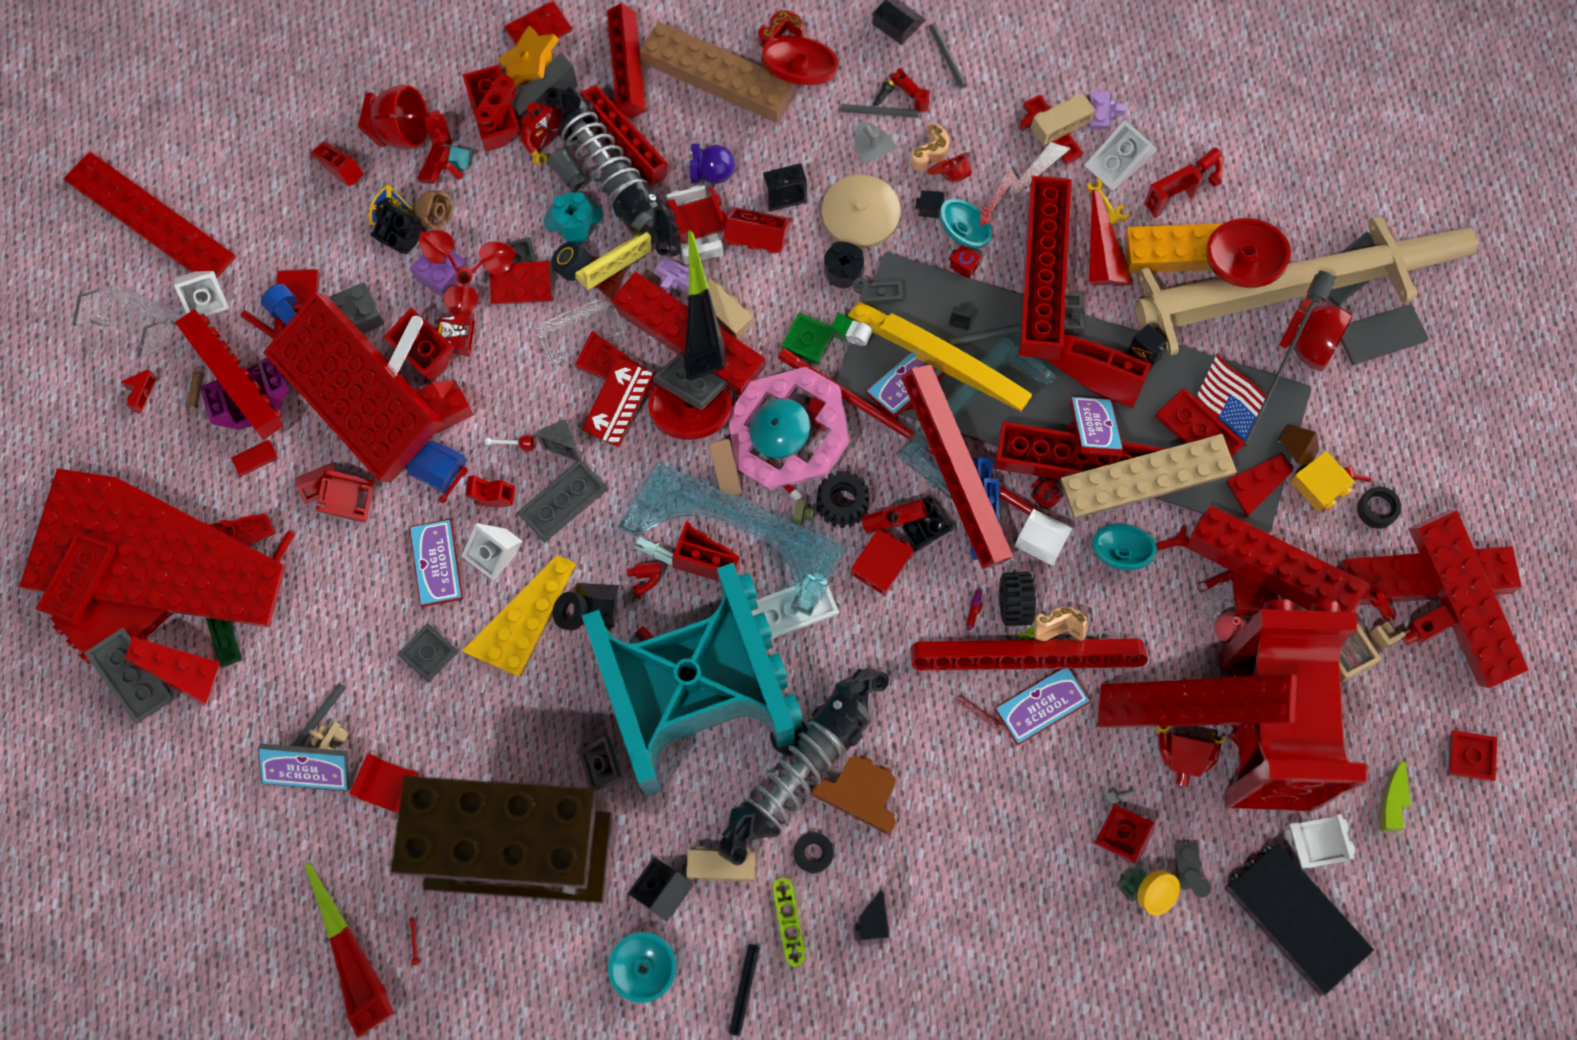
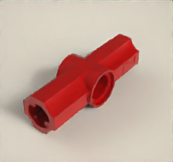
M922 499L896 507L891 506L885 510L862 516V525L866 534L874 533L878 528L885 530L892 527H901L906 523L927 518V509ZM894 512H897V520L892 522L891 516Z

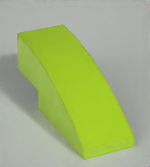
M1400 762L1394 766L1384 787L1380 804V832H1398L1404 829L1402 809L1411 806L1406 762Z

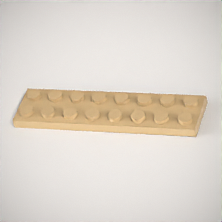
M1220 434L1062 477L1060 482L1073 519L1230 477L1235 475L1237 471L1224 437Z

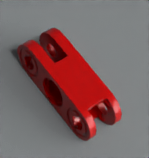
M500 75L495 79L475 110L474 116L477 126L484 133H491L497 128L516 98L517 92L514 81L509 75Z

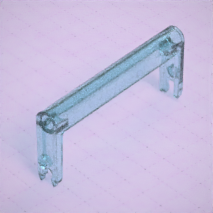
M1001 337L980 360V362L997 372L1008 361H1011L1046 387L1049 384L1053 386L1055 383L1051 379L1055 380L1057 378L1040 360L1032 357L1018 356L1019 346L1006 337ZM963 382L957 385L946 397L954 419L961 414L981 391ZM920 426L897 451V454L903 462L925 478L929 486L937 488L952 499L942 473L922 457L930 448L922 426Z

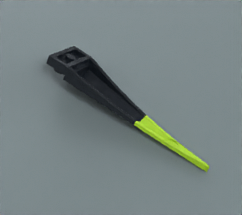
M689 230V298L684 365L686 377L692 381L727 367L724 355L725 346L694 234Z

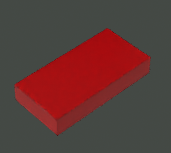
M269 439L231 457L240 477L279 459Z

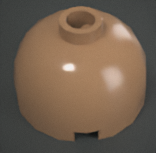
M429 190L418 197L414 208L415 217L421 219L423 227L431 230H442L441 227L444 221L448 224L453 213V205H450L448 200L451 199L446 192ZM432 219H442V221L433 222Z

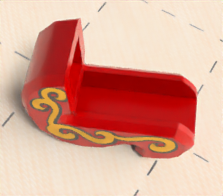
M788 10L777 11L771 16L769 27L763 24L758 29L759 45L763 48L767 41L782 36L786 30L795 36L803 37L804 25L802 19L796 13Z

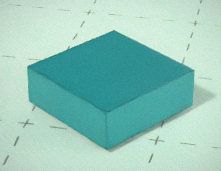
M451 146L448 161L456 168L468 170L472 150Z

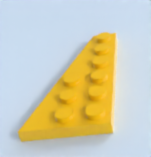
M556 555L462 652L520 678L553 613L554 604L563 593L576 567V563Z

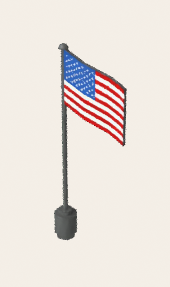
M1321 270L1318 274H1315L1306 292L1309 295L1308 299L1311 300V304L1267 395L1250 379L1230 367L1217 353L1196 399L1214 416L1229 425L1243 439L1244 446L1250 445L1249 440L1315 303L1327 300L1335 283L1333 281L1334 275Z

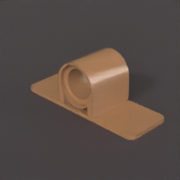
M729 439L711 442L709 447L721 496L727 498L741 494L742 490Z

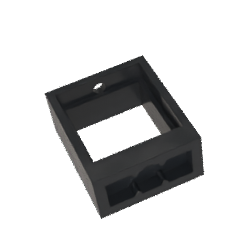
M802 163L763 172L764 198L769 212L807 203V179Z

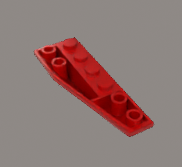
M1064 334L1060 360L1045 359L1094 394L1111 399L1132 409L1151 366L1148 362L1115 349Z

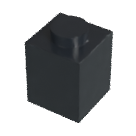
M921 190L920 198L916 197L915 209L919 210L918 216L939 218V210L944 203L945 192Z

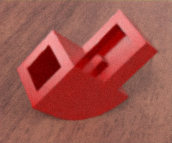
M472 475L468 476L465 496L473 499L474 504L479 506L509 507L513 506L515 486L503 480L488 482Z

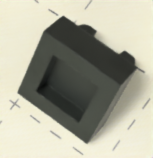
M961 303L960 308L953 307L949 321L950 326L969 330L973 315L972 311H968L969 305Z

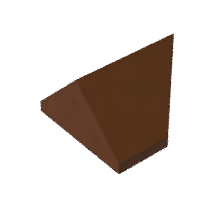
M1290 424L1285 426L1277 440L1284 445L1298 464L1309 465L1313 462L1319 451L1317 433L1315 431Z

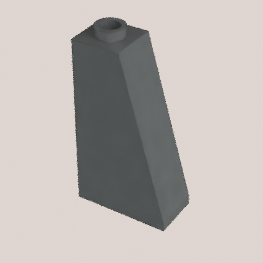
M560 53L545 67L542 79H532L517 93L516 98L512 102L516 120L521 122V118L528 113L527 106L530 103L549 105L544 100V93L549 87L566 90L569 86L574 87V89L578 86L574 66L563 53Z

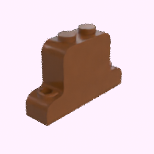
M860 755V757L853 756L847 760L835 783L824 778L821 780V784L813 787L811 796L889 836L891 835L896 822L895 814L884 808L895 786V777L891 774L892 771L882 765L877 767L871 764V759Z

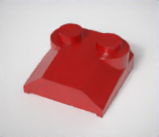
M1113 804L1112 810L1094 844L1121 857L1128 863L1136 864L1141 859L1151 839L1155 823Z

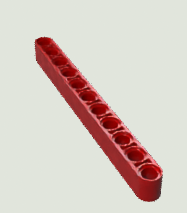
M1137 638L1084 639L1082 641L1078 639L1047 641L916 642L910 648L912 667L919 671L1137 668L1144 666L1148 662L1145 644L1143 640Z

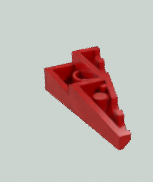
M1092 190L1089 283L1092 286L1111 284L1113 286L1132 285V280L1099 190Z

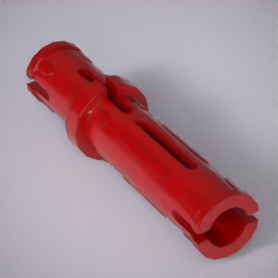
M1372 585L1373 590L1369 586L1366 589V594L1371 605L1378 609L1385 621L1391 622L1389 617L1395 620L1396 612L1389 604L1385 592L1381 591L1377 585Z

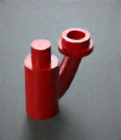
M1213 147L1196 161L1194 168L1200 172H1206L1215 164V172L1209 175L1208 182L1213 187L1222 184L1221 176L1224 163L1221 151Z
M660 561L635 564V568L627 569L628 577L636 576V579L650 578L641 587L640 584L633 586L634 599L638 598L640 600L641 595L648 592L658 583L660 576H662Z

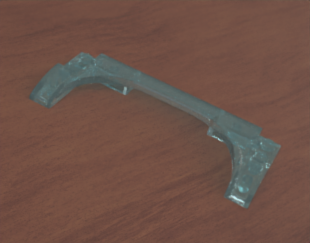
M658 462L618 525V529L638 537L650 528L667 520L684 516H701L716 519L750 534L772 546L785 559L795 583V598L791 608L808 616H811L820 602L846 549L841 544Z

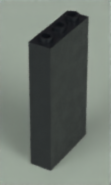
M1279 843L1273 846L1268 844L1259 852L1262 855L1256 861L1252 858L1243 866L1245 871L1242 874L1235 873L1227 880L1229 885L1225 890L1319 996L1326 995L1366 959L1374 949Z

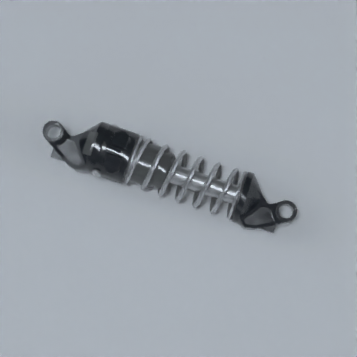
M569 86L566 90L554 87L546 89L544 93L545 102L561 108V119L557 131L558 136L566 143L568 148L578 147L574 155L576 159H585L583 163L584 170L595 169L591 180L601 182L600 192L608 195V203L611 204L616 217L621 219L629 232L634 236H641L646 232L650 235H655L657 237L655 247L659 255L677 256L681 251V242L678 235L681 230L675 224L674 210L667 208L660 200L658 193L654 192L647 181L640 179V173L637 169L631 168V160L623 157V150L621 147L615 146L614 137L606 134V127L602 123H598V116L593 110L592 102L580 96L572 86ZM597 126L603 129V134L594 135ZM605 137L611 140L612 145L603 147L602 143ZM576 141H580L579 143H577V144H575V145H570V143H573V142H576ZM584 147L588 153L578 156L579 151ZM616 148L620 156L612 158L610 155L613 149ZM593 158L596 164L586 167L588 161ZM601 169L600 178H595L596 173Z
M871 667L863 670L859 668L852 677L843 679L835 684L834 691L823 705L817 706L813 711L812 718L808 722L809 729L805 734L799 733L800 740L798 741V746L796 748L788 746L796 762L791 767L783 759H778V763L788 771L781 780L772 772H767L768 777L777 783L774 789L769 793L761 785H756V788L766 796L760 805L749 798H745L739 806L732 808L729 825L721 834L723 837L720 841L718 853L722 858L734 865H741L747 858L748 841L778 837L782 831L780 824L789 823L788 815L783 808L790 811L800 810L799 802L795 795L801 798H809L810 789L806 783L812 785L821 784L820 773L830 772L832 770L831 763L835 759L842 758V753H846L851 746L857 745L861 740L862 732L870 724L868 695L873 692L884 691L887 688L889 677L886 673ZM810 773L815 775L818 780L813 781L806 778V776ZM802 784L807 794H802L795 790ZM789 797L794 801L796 807L785 804ZM780 811L785 820H780L774 817V815Z

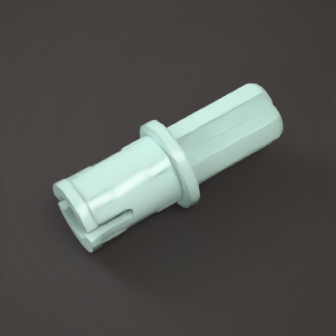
M642 537L637 540L636 544L639 545H635L636 550L650 555L651 559L656 558L669 565L673 564V552L661 547L659 543L654 544Z

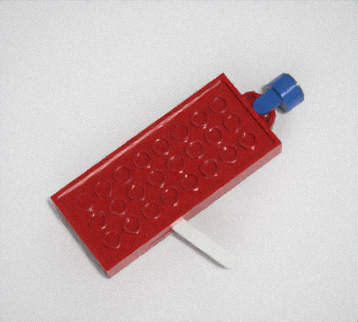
M284 284L270 287L263 294L261 305L273 318L281 319L280 325H278L280 333L263 353L378 481L391 483L444 424L442 419L398 373L423 324L422 318L419 316L411 318L388 362L328 296L315 292L305 305L296 304L297 298Z

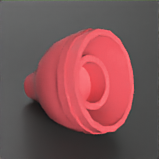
M1227 611L1215 619L1214 631L1219 639L1230 643L1231 638L1236 636L1242 630V626L1247 625V622L1243 616L1235 615V611Z

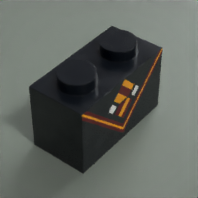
M1147 324L1133 337L1127 354L1154 366L1165 350L1163 346L1166 339L1152 326Z

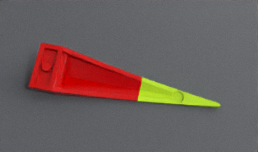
M305 864V869L330 940L347 1018L356 1037L359 1038L395 1013L385 995L387 993L385 987L311 864Z

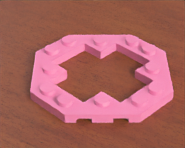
M807 367L751 381L731 409L728 419L736 469L769 490L778 489L780 486L787 484L794 485L806 482L807 479L827 476L850 443L840 387ZM798 387L826 403L815 420L831 431L809 463L795 455H791L781 470H778L751 453L754 445L750 439L747 425L768 394L777 399H788L794 389Z

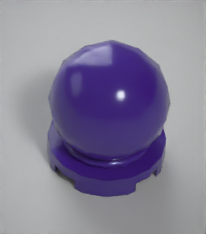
M699 143L691 144V152L693 153V160H690L691 183L699 184V179L703 178L707 183L719 184L724 183L732 176L736 166L735 159L726 147L715 144L702 149Z

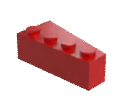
M134 636L125 656L126 662L152 675L203 706L207 702L220 665L218 661Z

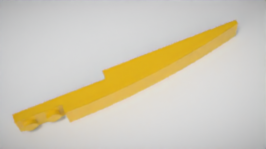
M858 301L847 315L851 320L870 326L873 333L911 351L916 355V359L932 365V367L1019 411H1022L1032 397L1030 392L997 371L893 313L888 316Z

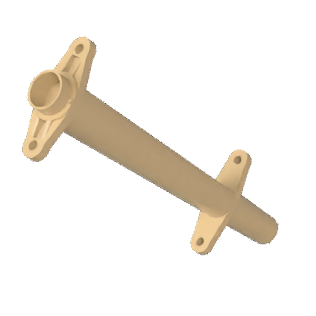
M1381 216L1371 217L1368 226L1375 246L1290 263L1285 273L1277 281L1263 287H1238L1217 278L1160 290L1149 267L1139 269V281L1144 298L1136 300V317L1141 329L1149 324L1166 339L1164 348L1168 356L1177 355L1179 347L1174 327L1306 296V292L1315 274H1318L1320 270L1335 276L1333 280L1335 283L1332 289L1388 276L1401 302H1412L1417 296V289L1411 282L1408 274L1409 271L1472 256L1476 253L1479 242L1472 227L1396 242L1387 228L1385 219H1382Z

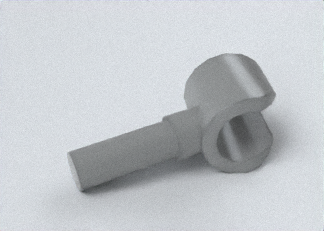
M1102 631L1099 634L1086 632V637L1091 639H1102L1101 635L1106 637L1111 635L1107 631Z
M1112 790L1103 799L1109 806H1112L1126 797L1135 795V790L1126 791L1118 796Z

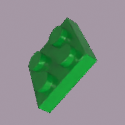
M798 312L781 349L785 348L794 355L818 365L833 336L831 326Z

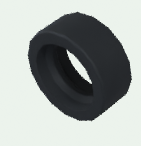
M1378 486L1369 489L1362 495L1357 505V512L1364 524L1371 528L1381 529L1388 527L1399 517L1402 505L1394 491ZM1375 496L1385 499L1391 507L1390 515L1385 519L1372 515L1367 506L1369 499Z

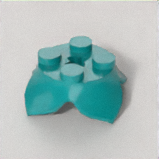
M568 192L553 199V204L545 214L543 225L551 232L559 231L567 242L575 241L581 245L589 235L590 225L599 223L603 217V212L595 202L586 198L583 193Z

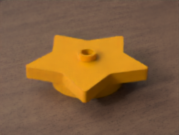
M529 26L517 45L498 58L499 62L506 68L505 75L512 77L515 88L520 84H528L532 79H542L544 77L545 67L552 59L551 51L559 41L554 34L538 36Z

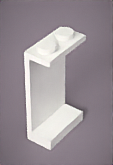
M705 185L693 186L683 191H673L666 195L667 201L675 199L677 206L707 197ZM717 233L695 240L701 261L723 256V246ZM687 242L681 244V253L685 265L689 264Z

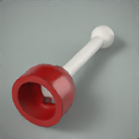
M523 435L518 441L492 440L487 437L484 439V444L487 446L491 444H514L524 451H533L534 436Z

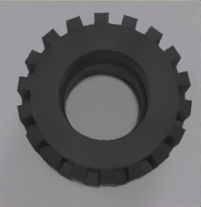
M836 471V475L830 473L828 474V479L824 478L822 480V485L819 484L817 509H819V515L821 517L824 516L826 523L830 521L831 526L836 527V524H840V528H845V524L852 527L855 521L857 524L861 521V517L866 515L869 506V489L867 485H864L865 481L862 478L859 480L856 473L853 476L850 475V471H845V474H841V471ZM838 491H847L854 496L855 502L849 507L842 508L834 505L830 498Z
M1029 571L1003 572L1000 577L999 606L1001 619L1005 626L1033 624L1036 614V593L1034 579Z

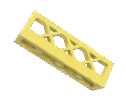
M646 232L641 236H634L575 273L576 279L587 290L593 288L651 251V235Z

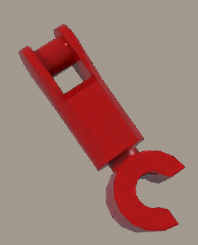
M898 68L896 73L889 74L890 80L911 99H914L913 105L915 110H919V112L928 111L930 102L929 90L921 89L902 68Z

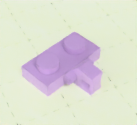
M1090 92V104L1096 110L1092 122H1090V128L1109 129L1110 119H1114L1115 116H1124L1125 104L1110 101V92Z
M664 257L654 269V274L661 277V289L670 293L672 288L678 289L680 287L688 292L689 269Z

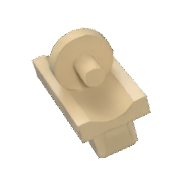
M334 721L325 736L322 735L326 730V727L320 725L317 731L310 729L308 733L313 738L309 744L315 747L320 739L322 742L318 748L332 749L328 746L331 739L343 744L348 733L339 727V723Z

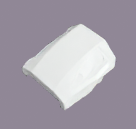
M1033 509L1014 547L1053 566L1073 528Z

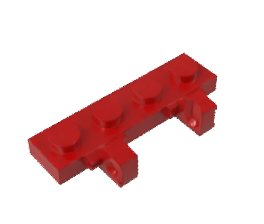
M1040 94L1024 102L1023 108L1027 114H1025L1024 119L1020 120L1018 127L1022 132L1027 128L1030 129L1036 114L1050 110V107ZM1069 133L1052 141V143L1070 148L1060 157L1065 165L1081 158L1083 155L1082 150Z

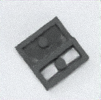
M1066 293L1064 334H1084L1083 293Z

